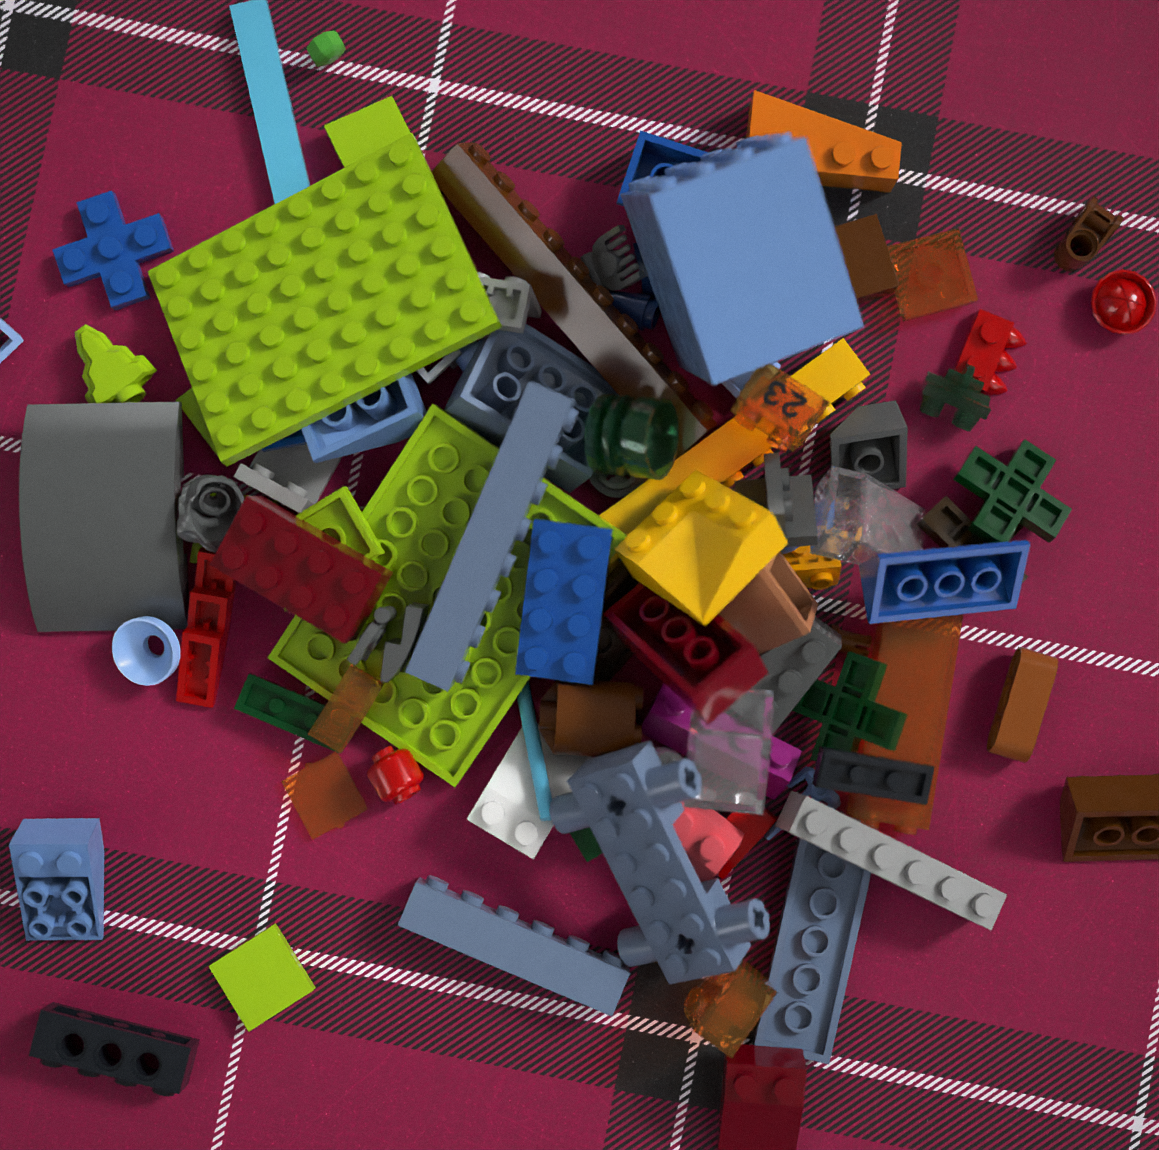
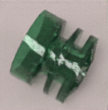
M605 393L597 397L590 408L584 435L585 454L588 465L593 472L625 476L629 473L631 477L662 480L670 472L675 461L679 441V420L676 408L671 400L643 396L635 400L634 397L628 395L617 396Z

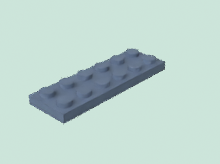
M798 838L752 1044L756 1046L803 1049L805 1059L830 1064L871 873Z

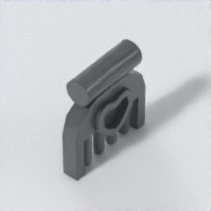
M618 225L599 237L593 245L592 252L580 257L581 261L589 269L588 276L597 286L601 285L608 291L609 289L611 291L626 289L646 277L644 271H639L625 279L626 276L639 269L637 263L626 268V265L635 259V255L630 254L627 257L624 255V253L631 249L629 244H626L619 250H613L627 240L626 235H621L610 242V240L626 231L624 225Z
M385 606L375 611L374 621L364 630L360 640L348 657V661L354 665H357L360 660L367 661L374 648L384 636L388 622L397 617L395 607Z

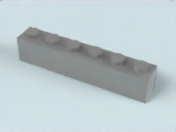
M793 791L790 792L775 824L776 827L989 930H992L1007 894L808 796Z

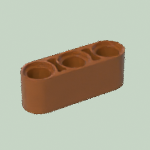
M1024 647L1016 649L988 735L986 746L988 752L1022 763H1027L1030 759L1058 669L1057 658Z

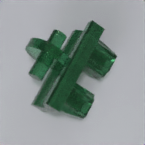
M967 363L961 373L948 368L945 377L927 372L923 380L920 411L932 417H938L945 403L957 408L952 418V424L970 432L980 418L987 419L991 411V407H989L991 397L980 393L984 382L972 378L975 366Z

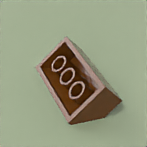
M1159 774L1066 777L1060 798L1063 861L1159 859Z

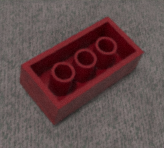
M246 496L210 563L214 568L342 643L358 638L393 574L389 569L368 559L363 554L341 543L327 533L320 531L308 522L301 520L263 496Z
M641 583L603 613L619 640L707 725L769 674L755 646L719 614L704 626Z

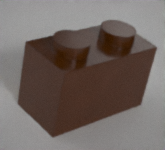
M877 214L834 226L833 228L857 305L893 294L900 285Z

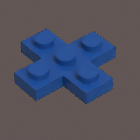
M112 190L76 202L88 237L52 249L64 285L69 288L101 277L110 305L114 310L150 299L139 264L174 252L163 217L158 213L126 224L117 196Z

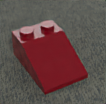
M725 1043L717 1150H796L804 1107L807 1073L803 1049Z

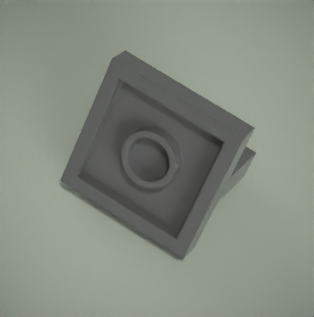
M779 452L764 454L765 478L734 481L735 492L772 512L788 541L785 547L818 545L811 475L789 476V469L781 468Z

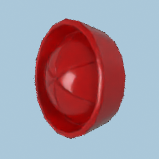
M1122 269L1110 272L1102 277L1093 289L1091 299L1093 316L1100 326L1112 333L1127 335L1139 332L1149 325L1155 315L1157 299L1154 288L1145 277L1135 271Z

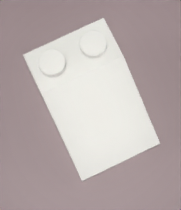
M522 727L467 820L534 859L551 831L553 823L552 820H540ZM539 732L552 799L558 795L572 792L567 780L587 759L592 757L553 755Z

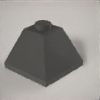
M896 400L858 406L830 434V494L832 499L906 487L908 427Z

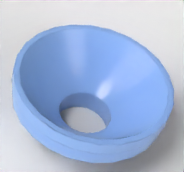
M142 616L124 622L117 629L112 641V654L118 669L126 678L139 685L150 686L163 682L174 673L180 661V645L178 638L169 625L155 617ZM151 635L157 636L163 641L164 653L162 655H156L149 649L148 639Z

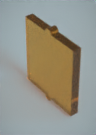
M337 752L326 756L314 764L312 762L306 763L305 769L281 781L312 840L335 827L343 828L346 821L368 810L364 799Z

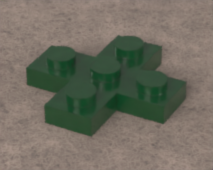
M1025 439L1018 445L1007 465H1004L975 446L953 478L954 481L984 500L968 530L989 544L1008 542L1018 524H1021L1048 543L1055 539L1072 510L1040 488L1056 459Z
M848 651L836 686L819 679L815 680L792 709L794 712L823 723L810 760L817 761L819 746L857 752L861 739L887 750L895 751L908 714L875 701L888 664Z

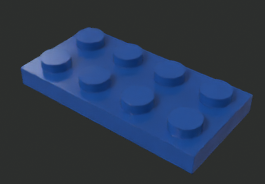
M534 519L515 674L589 685L594 683L613 533L612 528Z

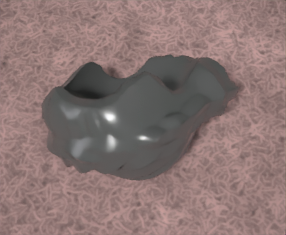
M207 474L195 478L189 485L183 487L178 505V536L185 541L199 543L207 551L216 553L244 501V496L238 485L232 479L224 476Z

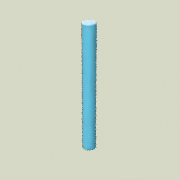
M528 680L518 695L517 702L540 820L549 821L551 820L549 808L552 795Z

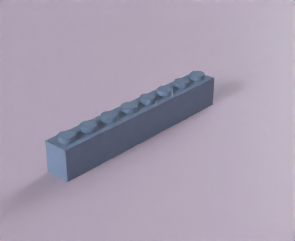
M528 382L406 668V673L446 691H449L455 682L462 684L471 664L465 660L470 647L477 649L486 627L480 625L486 611L492 614L501 595L500 591L495 590L501 576L507 578L515 563L517 556L511 554L516 540L524 541L532 523V520L526 518L532 504L538 506L546 491L548 484L542 482L547 468L554 470L562 454L563 448L558 446L563 431L570 433L579 414V411L573 409L576 400L536 382Z

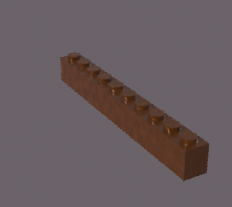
M456 143L431 171L439 189L517 278L523 279L531 285L538 303L669 454L676 460L694 447L718 425L712 418L714 414L711 408L704 401L696 400L689 392V385L685 378L678 372L669 369L662 361L664 359L662 352L653 343H647L637 332L639 327L630 316L624 313L621 314L612 304L614 298L610 292L601 285L597 286L588 276L589 269L579 258L572 257L563 247L565 243L562 237L555 230L547 229L538 218L540 213L536 207L529 201L522 200L514 191L515 184L505 173L498 172L489 162L491 158L488 152L477 143Z

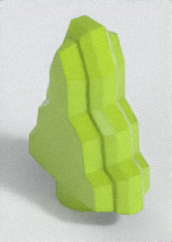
M86 324L75 331L77 352L86 364L82 377L88 387L85 395L88 403L140 402L146 395L142 386L157 371L144 355L135 356L126 346L113 345L104 333Z

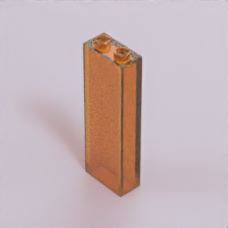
M963 614L877 623L872 659L888 664L875 701L907 713L908 716L895 751L887 750L861 739L857 752L930 764L935 768L927 805L850 793L847 814L857 818L856 821L866 826L879 828L880 822L894 824V831L911 835H917L918 828L929 830Z

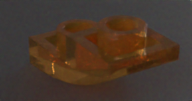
M350 664L327 704L312 725L308 735L342 753L366 716L384 683Z

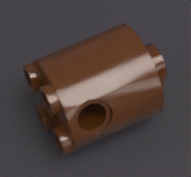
M556 680L540 701L539 732L553 755L597 757L640 744L642 741V725L635 724V717H638L639 710H642L643 687L635 686L634 682L594 680V683L589 685Z

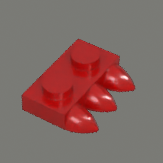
M979 309L974 316L949 380L985 395L1006 393L1008 389L1003 380L995 374V371H1012L1017 368V365L1004 348L1015 349L1027 344L1021 332L1013 327L1015 323Z

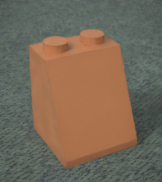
M780 551L718 614L749 640L760 655L809 633L818 603Z

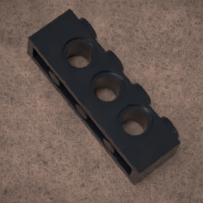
M52 1002L40 1011L29 1056L39 1058L40 1063L48 1067L59 1068L66 1065L78 1068L77 1072L84 1076L99 1077L100 1075L115 1078L114 1081L122 1086L135 1087L140 1084L152 1087V1092L155 1094L174 1096L175 1094H180L189 1084L200 1039ZM71 1034H77L83 1039V1050L76 1049L72 1045L70 1040ZM108 1043H113L120 1048L121 1059H114L109 1055L107 1051ZM145 1053H151L157 1057L159 1061L158 1069H153L146 1065L144 1061Z

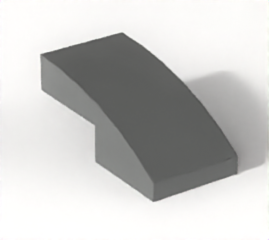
M414 602L406 607L402 639L394 637L385 643L380 681L389 682L411 658L427 620L428 604Z

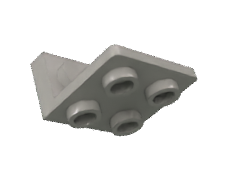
M478 272L502 325L497 330L524 333L527 317H541L542 310L531 285L525 280L517 277H506L505 280L491 279L488 275Z
M307 444L263 452L261 449L257 452L250 467L240 464L233 477L300 513L317 503L342 457L315 463Z

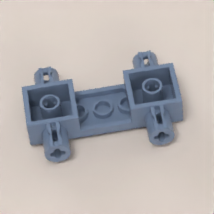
M647 741L587 759L567 780L572 792L558 795L550 802V818L555 828L563 834L591 828L639 924L638 926L621 930L618 935V952L624 964L629 967L658 962L669 985L733 972L751 947L750 942L767 937L770 916L766 912L762 900L751 899L731 904L718 878L700 882L673 827V823L684 811L681 802L695 799L699 796L702 777L698 773L694 761L689 759H681L662 765L651 741Z

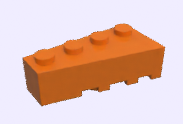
M754 90L749 105L746 138L765 134L770 136L776 133L780 135L790 132L792 138L806 137L821 186L891 192L899 178L902 142Z

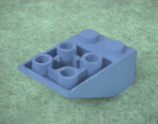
M100 818L23 819L9 843L26 941L102 940L104 937V844Z

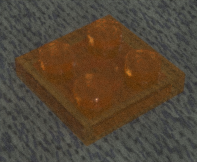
M959 228L887 246L900 285L895 290V295L903 322L974 304L978 301Z

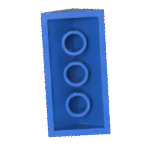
M1028 540L877 554L859 565L867 620L869 624L1016 609L1030 543Z

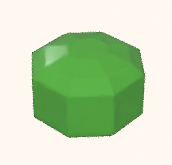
M333 30L323 32L313 38L306 49L316 66H327L337 61L346 48L337 32Z

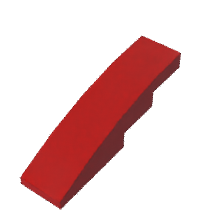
M201 547L197 556L195 587L190 591L187 627L182 632L176 701L213 708L217 698L226 652L236 580L211 566L210 563L216 553Z

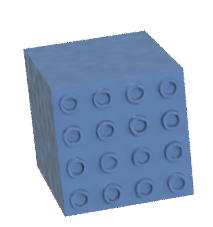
M790 132L780 135L776 133L770 136L768 134L762 136L755 135L736 142V149H718L700 156L702 162L696 164L695 162L688 164L684 162L664 170L666 176L659 178L658 176H647L628 183L630 190L620 194L680 368L712 385L864 327L806 137L792 138Z

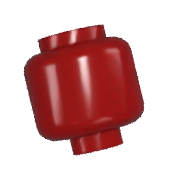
M390 745L371 757L374 764L369 767L367 777L383 802L393 801L395 805H398L422 790L419 784L423 781L424 774L408 749L403 748L394 751Z

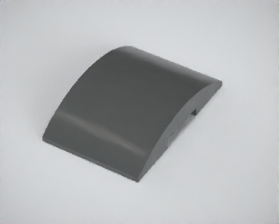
M182 402L27 405L20 453L19 515L25 580L37 632L117 630L124 622L142 616L160 619L169 625L171 629H185L187 627L189 609L187 553H184L183 539L177 534L181 478H184Z

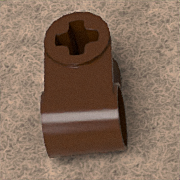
M1092 196L1072 222V226L1056 246L1054 251L1056 264L1066 271H1076L1082 268L1097 255L1101 247L1118 229L1124 217L1120 214L1114 216L1097 203L1098 198ZM1070 243L1078 245L1082 250L1083 256L1075 255L1071 250Z

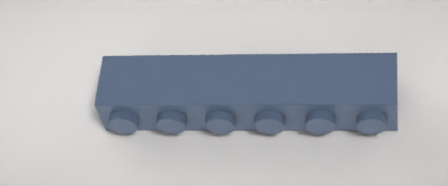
M428 875L426 879L418 878L398 926L597 1011L613 1016L630 975V968L624 964L620 955L608 950H604L603 955L588 949L590 943L573 935H569L568 939L553 934L555 930L553 927L541 921L534 920L531 925L518 919L519 913L508 907L498 905L497 910L482 904L484 898L473 892L463 890L462 894L451 891L447 889L449 883L435 876Z

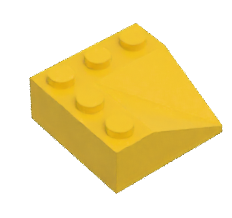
M695 470L630 532L614 550L635 580L705 626L788 544V541L771 511Z

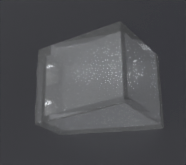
M750 689L709 725L692 711L687 759L694 761L695 767L702 777L701 792L697 798L684 801V807L763 815L772 738L774 691Z

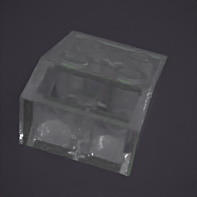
M831 465L816 486L814 505L818 545L810 546L811 554L860 565L877 554L923 550L924 531L917 523L925 516L924 508L869 474Z

